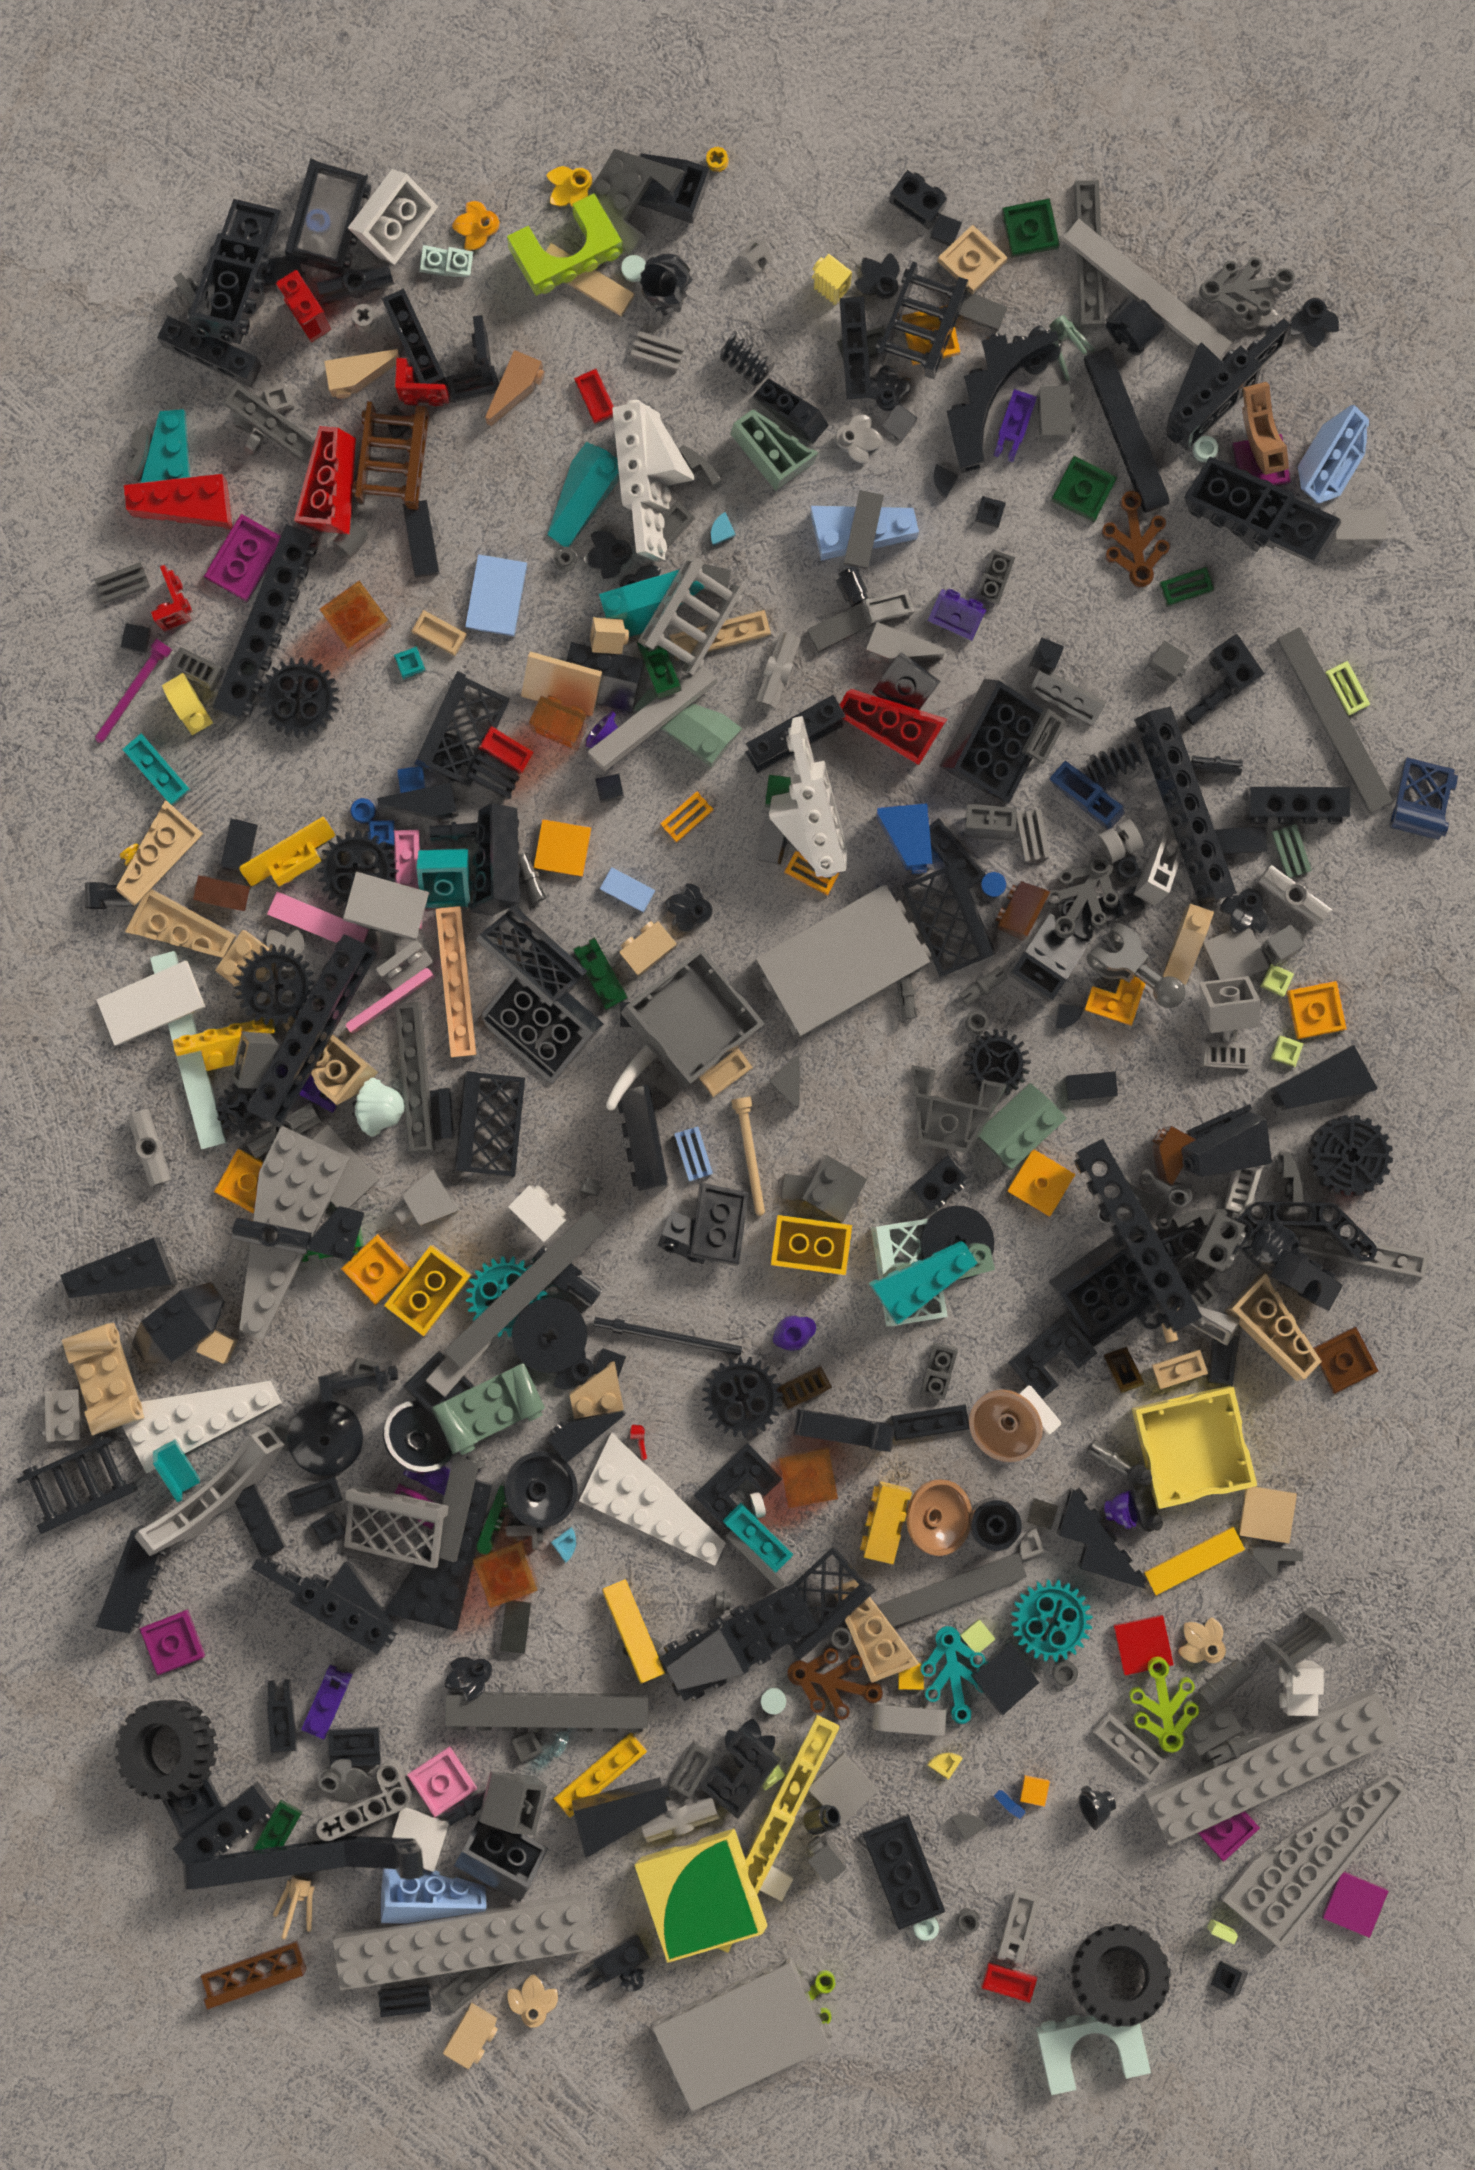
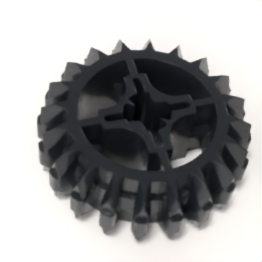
M994 1029L993 1037L990 1036L988 1031H985V1040L977 1035L975 1040L978 1045L971 1042L968 1044V1047L974 1051L973 1053L969 1051L964 1052V1056L971 1058L970 1061L963 1062V1066H971V1070H967L964 1074L965 1076L974 1075V1078L969 1083L972 1085L978 1081L980 1084L976 1088L977 1091H981L982 1081L986 1080L984 1077L991 1072H996L1005 1079L1006 1082L1002 1083L1007 1085L1004 1091L1005 1095L1010 1094L1008 1086H1011L1015 1091L1019 1089L1015 1082L1016 1080L1020 1083L1026 1081L1020 1074H1029L1030 1071L1023 1068V1065L1031 1064V1060H1023L1022 1056L1029 1054L1028 1050L1023 1052L1019 1050L1024 1045L1023 1041L1017 1045L1013 1043L1017 1039V1035L1014 1034L1009 1040L1007 1039V1030L1003 1031L1002 1037H999L998 1029ZM1002 1043L1008 1046L1009 1049L999 1054L987 1044ZM982 1049L985 1053L987 1064L981 1071H978L977 1056ZM1006 1055V1058L1002 1060L1003 1063L1001 1065L1003 1066L1001 1069L995 1067L987 1071L993 1062L991 1061L992 1057L998 1059ZM1015 1055L1017 1066L1014 1075L1011 1076L1006 1063L1010 1057Z

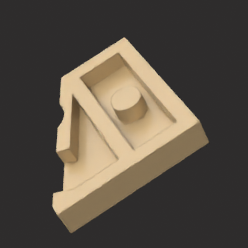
M615 1361L610 1362L605 1369L598 1374H594L587 1379L586 1383L579 1385L570 1392L574 1419L624 1410Z

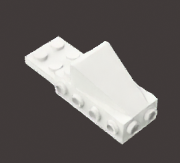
M629 400L626 402V405L612 408L622 506L632 510L636 553L655 562L665 561L667 544L663 538L664 518L661 512L670 510L671 493L667 486L694 480V475L661 422L660 413L639 400Z
M803 716L793 718L792 725L788 728V748L790 751H794L795 760H793L794 776H791L792 785H789L790 793L772 796L769 817L815 869L816 877H832L838 872L846 871L848 851L825 761L814 763Z

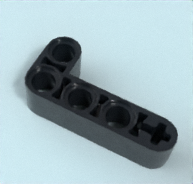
M797 1409L793 1434L891 1452L895 1426L883 1422Z

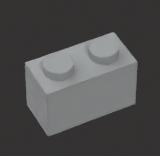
M1335 510L1332 514L1340 518L1341 524L1331 539V545H1339L1340 549L1353 548L1354 545H1363V548L1373 549L1379 547L1378 545H1381L1386 540L1385 510Z

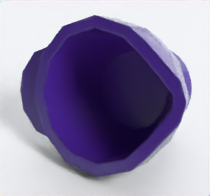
M613 711L609 712L593 727L586 738V747L593 748L618 728L613 720L616 713Z
M787 1316L778 1323L772 1338L773 1343L777 1347L788 1351L801 1350L815 1334L816 1324L809 1317Z
M1131 1490L1116 1495L1112 1501L1105 1502L1107 1520L1115 1521L1117 1524L1125 1526L1126 1529L1136 1527L1138 1523Z

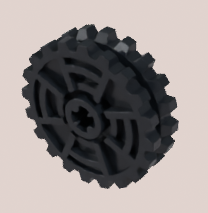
M1348 1115L1338 1117V1121L1335 1118L1330 1119L1326 1122L1327 1126H1320L1317 1129L1319 1135L1312 1136L1311 1142L1314 1145L1312 1148H1308V1153L1312 1155V1159L1308 1161L1309 1166H1314L1315 1170L1312 1172V1175L1321 1179L1319 1184L1322 1187L1329 1186V1192L1338 1193L1340 1191L1341 1196H1350L1351 1193L1353 1196L1363 1195V1191L1365 1193L1375 1190L1374 1185H1381L1384 1182L1382 1176L1389 1175L1391 1171L1387 1166L1393 1163V1158L1389 1156V1152L1393 1151L1392 1145H1387L1386 1141L1389 1139V1136L1387 1134L1382 1135L1380 1132L1382 1127L1379 1124L1372 1125V1119L1370 1118L1361 1120L1360 1115L1350 1116V1118ZM1353 1150L1352 1155L1355 1156V1159L1348 1161L1349 1156L1346 1155V1152Z

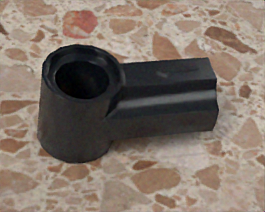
M103 882L85 883L86 909L134 907V905L116 890L117 885H107V883Z

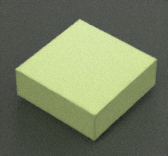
M1270 964L1260 987L1284 997L1294 974Z
M1278 1036L1271 1060L1296 1067L1303 1043Z
M977 1619L960 1634L963 1640L975 1652H981L995 1640L994 1636L980 1619Z
M1214 1919L1210 1920L1207 1928L1211 1934L1235 1944L1238 1936L1233 1928Z

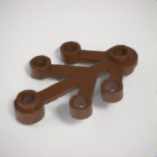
M1128 491L1121 498L1120 504L1122 509L1127 512L1130 538L1119 531L1112 522H1108L1103 526L1102 535L1106 539H1114L1133 554L1134 563L1121 555L1120 549L1114 546L1106 551L1105 558L1108 562L1117 563L1128 571L1131 583L1136 587L1143 588L1153 581L1154 572L1152 568L1161 556L1168 553L1170 545L1166 540L1157 541L1154 546V552L1146 561L1144 560L1143 551L1155 535L1165 528L1166 520L1163 516H1155L1150 523V527L1141 538L1137 509L1141 505V496L1135 491ZM1126 500H1133L1134 506H1127ZM1160 520L1162 527H1156L1154 521ZM1111 527L1114 533L1107 534L1105 528ZM1158 545H1165L1166 551H1159ZM1115 551L1117 558L1112 559L1109 556V552ZM1143 572L1145 579H1139L1137 573Z
M829 1647L825 1649L823 1654L808 1663L803 1660L792 1662L787 1670L788 1679L792 1684L802 1686L810 1700V1708L815 1713H820L825 1709V1701L817 1695L811 1682L822 1685L835 1708V1716L840 1720L846 1719L850 1711L849 1707L842 1702L836 1689L861 1695L868 1703L872 1704L882 1699V1688L876 1682H868L866 1685L839 1678L851 1670L857 1671L861 1669L863 1661L857 1654L850 1655L847 1661L824 1674L814 1671L826 1663L833 1664L837 1662L839 1655L835 1648ZM829 1651H833L836 1654L833 1660L826 1658V1654ZM853 1658L860 1660V1664L856 1667L850 1664ZM798 1669H802L805 1672L802 1678H798L795 1675ZM871 1689H875L878 1692L874 1698L868 1696V1692ZM816 1700L822 1702V1707L819 1709L813 1707V1703ZM840 1707H844L847 1710L843 1716L837 1713Z

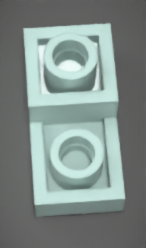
M423 245L419 272L451 277H470L473 252L452 247L446 250Z

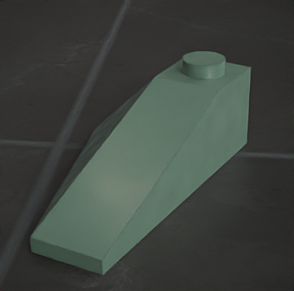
M648 689L634 709L639 712L657 698L656 691ZM693 703L660 728L711 768L714 767L742 730L740 726L724 714Z

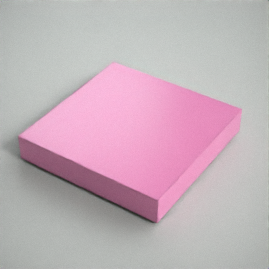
M450 1746L407 1774L434 1818L477 1790L476 1785Z

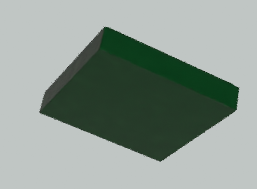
M1050 198L1002 208L1001 212L1011 258L1058 249L1060 247Z
M1073 455L1051 501L1095 523L1118 477Z

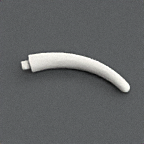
M646 1044L629 1063L613 1087L606 1103L608 1110L616 1108L630 1085L656 1058L655 1054Z

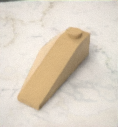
M292 1016L288 1018L287 1024H283L286 1031L293 1026L296 1020ZM332 1034L311 1075L315 1080L317 1088L338 1105L357 1095L361 1087L364 1086V1082L374 1078L378 1072Z

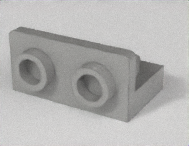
M415 940L376 968V970L386 980L392 990H395L420 971L430 966L433 960L420 942Z
M81 1389L45 1391V1396H42L41 1408L42 1411H45L42 1435L46 1436V1442L81 1440Z

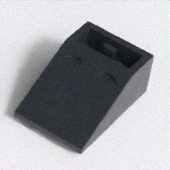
M640 153L639 157L681 169L685 174L674 192L669 191L653 178L637 205L693 224L710 180V168L684 159Z
M1051 913L1009 973V976L1049 1003L1053 1001L1091 942L1090 939H1082L1075 934L1069 938L1059 937L1055 932V922L1058 918ZM1064 926L1060 930L1068 932L1069 928Z

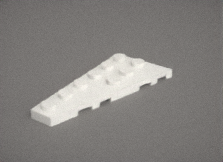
M271 1381L142 1401L141 1404L145 1418L122 1425L147 1474L156 1469L153 1465V1450L176 1439L185 1454L282 1402Z
M611 1432L579 1501L715 1566L726 1542Z

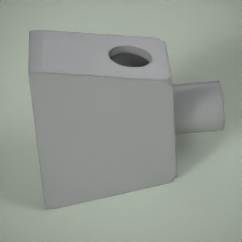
M433 1169L402 1195L407 1205L395 1213L402 1224L415 1218L418 1224L422 1226L460 1210L437 1171Z

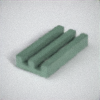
M1297 824L1271 832L1287 877L1292 878L1312 871ZM1289 832H1292L1303 869L1300 868ZM1281 834H1283V836H1284V839H1285V842H1286V845H1287V848H1288V851H1289V854H1290V857H1291V860H1292V863H1293V866H1294V869H1295L1294 872H1291V869H1290V866H1289V863H1288V860H1287V857H1286V854H1285V851H1284V848H1283V845H1282V842H1281V839H1280V836H1279V835H1281Z

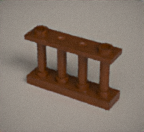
M367 401L366 410H363L361 415L364 430L358 477L352 486V494L356 497L359 505H365L366 495L401 497L408 509L418 510L430 416L426 406L416 405L415 414H411V416L376 413L373 403ZM378 423L410 426L413 429L412 438L409 437L408 440L373 437L374 425ZM372 447L407 450L410 453L409 461H406L405 464L370 461ZM369 471L402 473L407 476L406 485L402 487L368 485Z

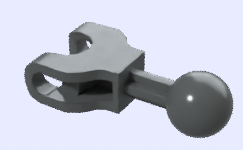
M1121 923L1115 924L1109 932V939L1119 952L1109 953L1101 948H1095L1087 955L1088 965L1104 978H1121L1128 983L1135 977L1139 978L1153 989L1155 1001L1164 1008L1177 1007L1185 998L1184 984L1178 978L1173 976L1162 978L1145 965L1149 956L1141 948L1139 935Z

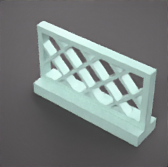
M928 1219L871 1227L879 1280L883 1278L882 1275L887 1269L895 1264L894 1258L899 1251L910 1259L908 1263L918 1261L916 1257L921 1251L920 1246L913 1256L903 1250L902 1247L909 1237L920 1244V1240L912 1235L917 1225L925 1224ZM912 1226L909 1231L904 1229V1227ZM898 1228L906 1234L899 1246L891 1241L889 1230ZM941 1291L934 1297L939 1302L940 1313L931 1314L924 1309L925 1305H923L915 1312L913 1317L905 1319L899 1325L948 1317L944 1291ZM883 1306L886 1326H898ZM921 1311H922L924 1314H926V1315H923V1316H918Z

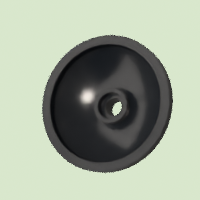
M322 1400L312 1402L300 1409L289 1425L287 1434L289 1452L294 1461L309 1473L322 1476L340 1473L351 1466L360 1454L363 1444L361 1423L355 1413L342 1403L336 1401L322 1402ZM322 1436H328L330 1442L328 1444H322L320 1442V1438Z
M418 1401L402 1403L388 1415L383 1426V1442L390 1457L402 1468L414 1473H431L446 1465L453 1456L441 1425ZM411 1440H414L417 1443V1446H414L411 1443Z
M538 1451L522 1456L511 1466L505 1478L504 1496L509 1510L520 1522L531 1527L545 1528L560 1523L571 1513L577 1500L578 1485L572 1468L563 1458L550 1452ZM534 1486L539 1488L538 1495L533 1493Z

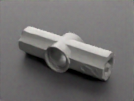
M788 632L780 633L773 655L769 657L763 675L764 680L756 703L769 709H776L784 685H787L794 666L792 663L801 638Z
M1272 865L1267 868L1257 882L1279 898L1286 907L1294 909L1317 927L1331 911L1328 906L1307 892L1303 885L1295 883ZM1290 890H1295L1299 893L1300 899L1298 902H1293L1289 898Z
M149 1109L127 1115L136 1142V1152L141 1157L150 1187L171 1181L172 1178L163 1154V1144L158 1138ZM148 1141H152L155 1145V1150L150 1155L144 1150V1146Z
M707 1797L688 1805L682 1803L668 1808L667 1812L641 1827L648 1843L672 1834L673 1836L688 1833L696 1826L719 1819L714 1799Z

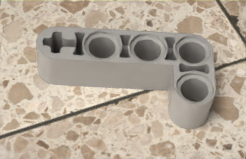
M386 1760L377 1771V1780L381 1787L380 1791L325 1814L316 1828L318 1836L322 1840L330 1841L406 1808L411 1800L412 1791L402 1766L398 1761ZM388 1767L394 1769L396 1777L392 1779L385 1777L383 1770ZM396 1791L403 1792L406 1800L404 1802L396 1801L393 1793ZM373 1801L379 1802L382 1805V1811L374 1812L370 1808V1803ZM347 1812H356L359 1816V1821L351 1822L348 1820ZM340 1819V1823L332 1831L330 1828L325 1829L324 1826L327 1822L329 1825H333Z

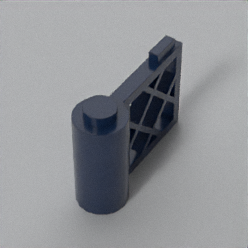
M1407 757L1404 761L1396 803L1391 814L1389 827L1439 840L1441 836L1445 837L1449 827L1445 814L1450 790L1454 791L1456 789L1458 775H1454L1455 769ZM1410 766L1418 767L1424 776L1414 781L1409 774ZM1437 772L1447 775L1445 784L1439 788L1431 775ZM1427 779L1433 791L1424 796L1416 784ZM1411 787L1419 798L1415 802L1403 800L1404 792ZM1436 793L1441 801L1440 809L1431 807L1426 799Z

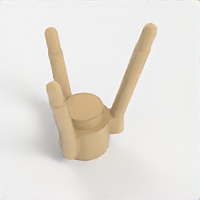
M293 1875L291 1880H287L286 1888L273 1912V1916L276 1917L289 1895V1898L292 1900L281 1936L283 1940L287 1937L297 1900L304 1901L305 1896H307L306 1930L307 1932L311 1931L314 1886H310L311 1880L306 1877Z

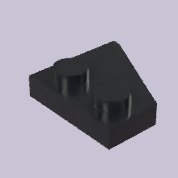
M339 1205L312 1236L309 1250L351 1261L364 1212Z

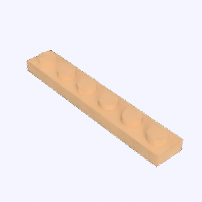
M461 906L436 909L451 1058L477 1055Z

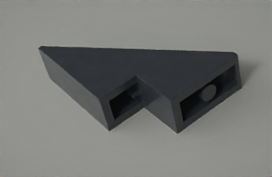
M1070 1488L1056 1533L1061 1537L1084 1543L1078 1567L1085 1571L1145 1589L1146 1586L1144 1584L1148 1582L1139 1569L1134 1571L1129 1563L1133 1560L1126 1550L1122 1549L1120 1551L1115 1545L1118 1539L1109 1528L1106 1531L1100 1524L1103 1519L1096 1509L1090 1510L1085 1503L1088 1500L1086 1495L1080 1488L1076 1490Z

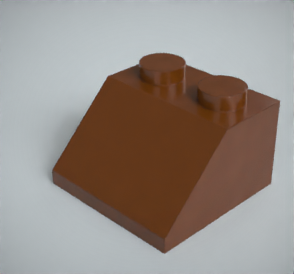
M1020 881L1018 886L1012 885L1006 897L1010 901L1006 909L1001 907L995 919L999 922L996 928L1021 941L1025 940L1050 891Z
M1173 1126L1158 1129L1151 1141L1155 1143L1152 1147V1152L1159 1178L1173 1185L1184 1166L1181 1148L1195 1141L1194 1138Z

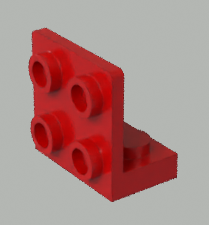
M396 358L395 388L400 402L410 406H416L419 403H429L430 406L441 407L443 403L449 404L450 398L446 385L416 383L413 367H409L407 358Z
M162 565L160 569L174 603H162L151 614L155 623L165 632L191 622L189 613L193 611L188 599L180 592L184 588L179 576H176L173 570L169 571L165 565Z

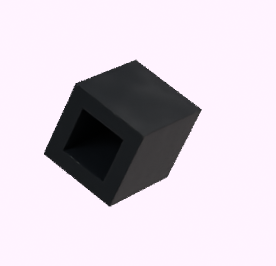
M1041 637L1029 666L1038 670L1042 667L1053 673L1065 646Z

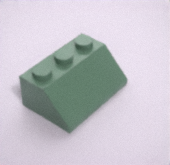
M1029 1083L986 1123L979 1138L1011 1170L1067 1118L1050 1099Z

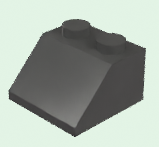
M823 1155L800 1198L843 1223L867 1179L830 1156Z

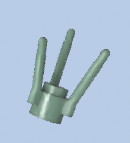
M1065 315L1056 318L1050 323V330L1052 332L1057 331L1058 339L1061 342L1070 338L1082 354L1087 353L1083 345L1090 352L1093 353L1095 351L1094 347L1074 327L1073 323L1068 321ZM1060 352L1058 361L1065 380L1069 381L1068 370L1062 352Z

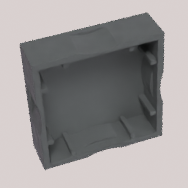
M702 947L677 965L666 978L649 987L626 1005L621 1012L622 1016L683 1090L687 1089L765 1025L746 1000L730 986L722 971Z

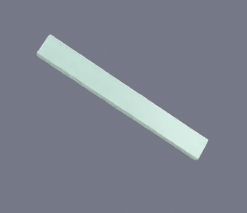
M175 951L150 957L154 974L179 963ZM192 1013L168 1023L172 1042L183 1035L198 1034ZM201 1051L176 1056L201 1149L227 1143L222 1123L217 1119L220 1115L219 1111L216 1110V1100Z

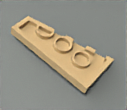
M165 800L117 885L116 890L135 906L202 837L203 833Z
M153 889L142 898L125 931L224 958L237 936Z
M853 1579L843 1583V1590L853 1591L859 1584ZM834 1593L836 1600L838 1602V1594ZM843 1594V1599L847 1597L848 1594ZM871 1597L845 1619L872 1683L919 1664Z

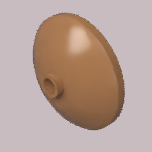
M1009 1390L988 1392L977 1400L970 1412L969 1427L975 1443L984 1453L996 1460L1003 1462L1021 1461L1029 1457L1041 1442L1043 1426L1040 1415L1028 1399L1016 1392ZM1008 1417L1013 1418L1014 1422L1009 1421Z
M943 1479L928 1481L916 1490L908 1505L906 1521L909 1535L920 1550L930 1555L943 1556L956 1551L965 1542L970 1532L969 1518L972 1508L964 1490L956 1483Z

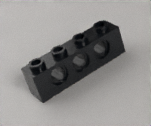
M403 288L381 298L419 383L444 384L447 387L448 384L405 289Z
M167 316L157 336L163 347L252 388L262 367L256 356L217 338L201 337L196 333H192L191 326L170 316Z
M1250 786L1246 790V820H1253L1254 824H1267L1268 820H1278V824H1292L1293 820H1303V824H1317L1318 820H1327V824H1342L1343 820L1350 817V787ZM1268 800L1277 802V812H1273L1268 808ZM1293 800H1298L1303 804L1302 812L1294 810L1292 806ZM1318 800H1323L1327 803V812H1322L1318 809Z
M256 1781L224 1806L225 1809L185 1839L180 1840L172 1849L182 1862L213 1856L217 1852L219 1855H222L232 1847L230 1843L236 1837H239L241 1840L252 1831L250 1826L257 1821L262 1824L272 1816L271 1810L274 1808L275 1803L260 1783ZM240 1808H248L252 1813V1817L248 1819L242 1817ZM221 1823L230 1825L232 1830L230 1834H225L221 1831ZM200 1840H209L211 1849H203L200 1845Z

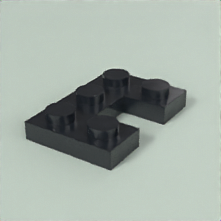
M1064 1314L1007 1363L1027 1386H1031L1043 1399L1059 1386L1044 1367L1048 1361L1062 1350L1079 1369L1095 1356L1097 1351L1067 1315Z
M748 1442L693 1495L728 1532L731 1529L723 1520L738 1506L730 1495L746 1479L764 1497L782 1480V1477Z
M744 1727L737 1731L726 1747L730 1753L745 1764L735 1780L715 1765L699 1786L737 1819L744 1814L781 1761V1758Z

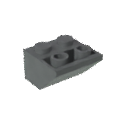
M490 1771L478 1821L510 1833L536 1835L547 1785L536 1776Z

